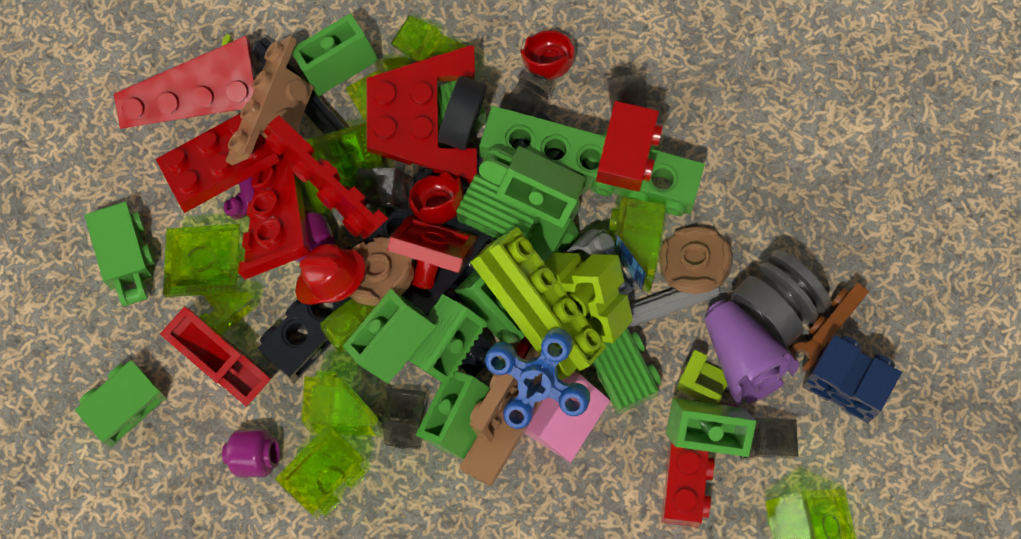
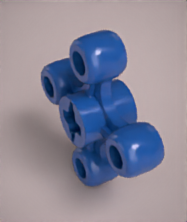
M561 328L550 330L542 340L541 355L530 360L520 358L515 348L507 342H497L487 351L485 363L490 372L496 375L509 374L518 381L519 394L512 397L506 403L503 411L504 420L511 428L522 429L528 426L535 413V402H540L547 397L556 400L562 412L569 416H579L587 410L590 403V392L587 387L580 383H565L558 377L556 366L570 355L573 347V339L566 330ZM553 343H558L562 348L554 346ZM497 356L503 357L505 361L500 360ZM539 373L543 374L542 380L537 382L536 385L533 384L535 376H538Z

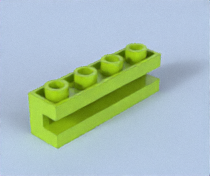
M518 227L488 244L470 261L539 355L542 353V340L550 330L561 328L570 333L573 339V347L570 355L556 366L559 379L564 380L570 377L576 369L581 371L589 367L606 349L607 346L601 340L598 333L593 329ZM553 343L554 346L562 348L558 343Z

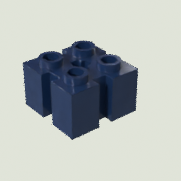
M834 335L822 350L802 387L826 401L830 400L842 407V410L868 424L874 416L876 417L882 411L902 372L894 368L895 363L883 355L875 354L871 358L860 352L862 346L856 340L844 335L841 338Z

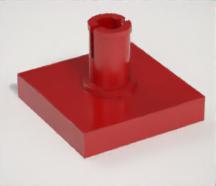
M408 215L391 235L387 251L417 260L412 284L419 288L432 289L439 267L457 273L461 271L474 252L478 237L439 224L426 223L419 218Z

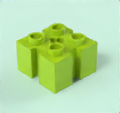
M553 253L544 262L603 342L614 343L632 323L633 317L628 295L618 291V288L624 283L618 255L592 254L584 262L580 258L579 253Z

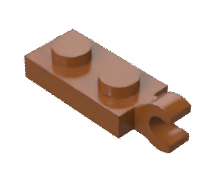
M858 282L851 291L845 287L831 303L836 308L831 316L827 319L821 315L808 331L813 335L809 342H799L790 348L789 351L793 355L802 352L807 356V363L802 368L804 372L809 371L813 367L819 353L869 293Z

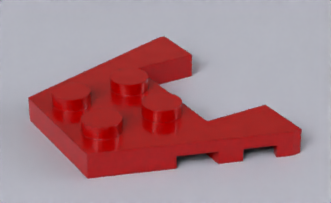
M466 46L366 78L367 152L412 165L413 163L429 168L437 174L447 171L451 176L460 177L463 179V182L471 184L474 176L477 174L476 148H466V150L438 148L437 81H457L459 76L474 80V46Z

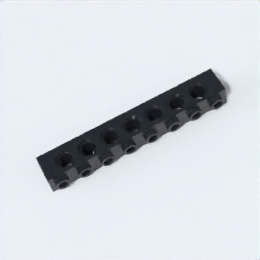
M445 144V145H443L441 148H455V147H452V146H449V145H446V144ZM477 154V174L480 175L479 167L483 159ZM429 168L418 171L410 181L411 187L403 196L398 194L387 204L384 215L388 219L365 240L362 237L356 245L365 242V244L375 242L373 238H390L389 232L393 227L401 225L408 215L416 217L409 205V192L420 179L433 175L440 176L441 174L434 173ZM460 178L465 195L470 184L463 182V179ZM348 246V247L345 248V249H350V250H352L353 248L350 247V246ZM351 297L337 302H326L333 305V311L329 316L319 318L315 316V310L323 303L307 305L302 304L297 299L287 309L285 313L287 317L278 327L275 325L271 326L260 338L262 344L257 349L295 384L368 305L360 304ZM302 329L308 332L307 339L302 344L294 345L290 343V336L294 331Z

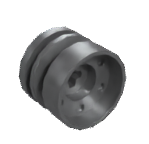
M776 250L769 257V263H762L759 266L758 272L761 280L754 276L747 277L731 293V299L784 347L788 348L804 331L801 320L807 323L815 322L818 318V313H824L830 307L831 300L823 285L805 265L792 255L782 250Z

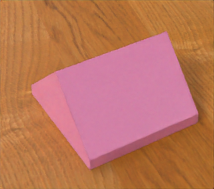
M573 372L570 377L562 381L568 384L580 383L587 387L590 392V403L587 410L579 416H569L562 412L556 400L547 397L542 401L524 434L570 463L610 403V400L581 374Z

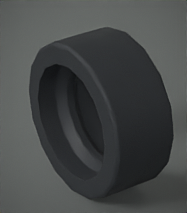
M459 76L442 120L438 142L466 150L487 90L486 84Z

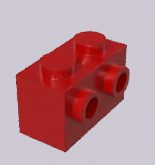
M619 101L614 102L596 182L640 192L642 180L650 182L655 160L648 158L650 146L658 147L663 125L656 123L659 111Z
M671 443L668 449L661 523L698 528L702 524V518H709L711 496L705 495L706 480H713L715 458H708V451L675 447Z

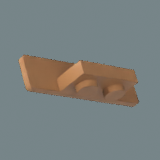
M288 36L279 42L274 41L268 47L264 56L266 59L264 68L256 76L252 85L255 90L251 100L246 103L241 111L240 118L242 122L238 131L229 140L228 149L230 151L226 158L227 163L234 165L248 159L251 156L259 134L266 138L267 136L264 133L266 126L278 115L297 132L314 86L286 68L297 41L294 37Z
M532 346L524 360H530L540 355ZM539 373L538 376H535L533 384L536 385L537 382H540L543 374ZM494 374L490 382V390L485 399L475 405L471 413L469 425L478 437L460 465L463 473L488 486L494 484L528 427L514 429L507 425L504 420L503 411L506 403L512 397L519 394L518 381L509 374ZM540 401V402H535V404H534L535 413L537 412L538 408L540 407L542 401Z

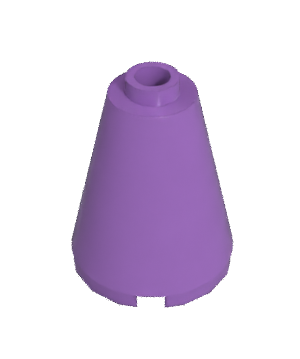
M721 300L708 309L705 324L729 391L737 405H741V401L744 398L748 404H751L769 396L784 385L781 378L787 372L792 377L797 372L799 363L796 357L735 301L726 302Z

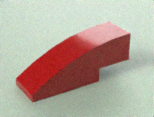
M186 306L180 310L160 333L165 340L216 384L219 383L245 407L249 406L273 378Z

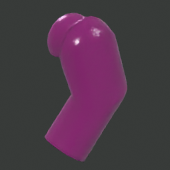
M252 177L239 183L240 192L235 197L224 202V213L232 219L237 220L247 216L248 202H252L254 189L251 186Z

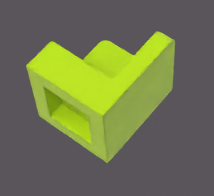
M694 350L676 389L702 402L719 404L727 386L723 371L705 362L708 357L707 355Z

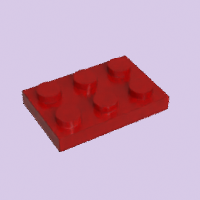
M240 114L155 159L184 213L280 161L277 154L266 143L265 137L259 134L251 156L248 159L234 165L226 162L230 151L228 149L229 140L238 131L242 122Z

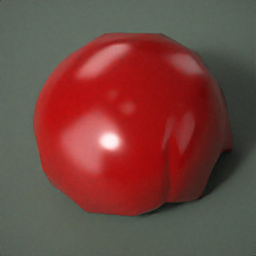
M556 30L541 31L532 37L528 36L526 38L524 48L520 49L522 61L531 75L542 80H555L564 76L573 65L575 46L567 35Z
M444 171L440 176H427L418 180L409 192V205L414 215L423 222L431 224H443L455 218L457 208L464 197L460 177L454 179L449 172Z

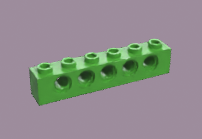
M491 106L479 145L480 157L484 158L486 152L492 148L500 149L514 156L516 149L510 144L513 140L522 138L530 144L526 148L527 150L586 177L583 185L591 187V191L598 195L612 196L613 193L627 197L626 200L634 205L647 206L649 203L662 207L664 212L671 215L682 216L683 213L691 215L705 163L650 149L648 158L655 160L650 182L642 180L640 192L596 182L598 168L594 170L586 169L581 165V161L585 158H594L600 163L606 136ZM551 148H558L564 152L565 156L559 160H552L545 153ZM656 177H664L670 182L671 186L667 189H658L653 185L652 180Z

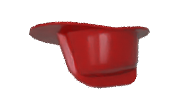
M331 244L319 245L300 261L299 268L301 273L297 279L295 289L297 299L302 304L313 305L337 302L349 297L358 289L364 279L366 264L363 256L355 250L342 249Z

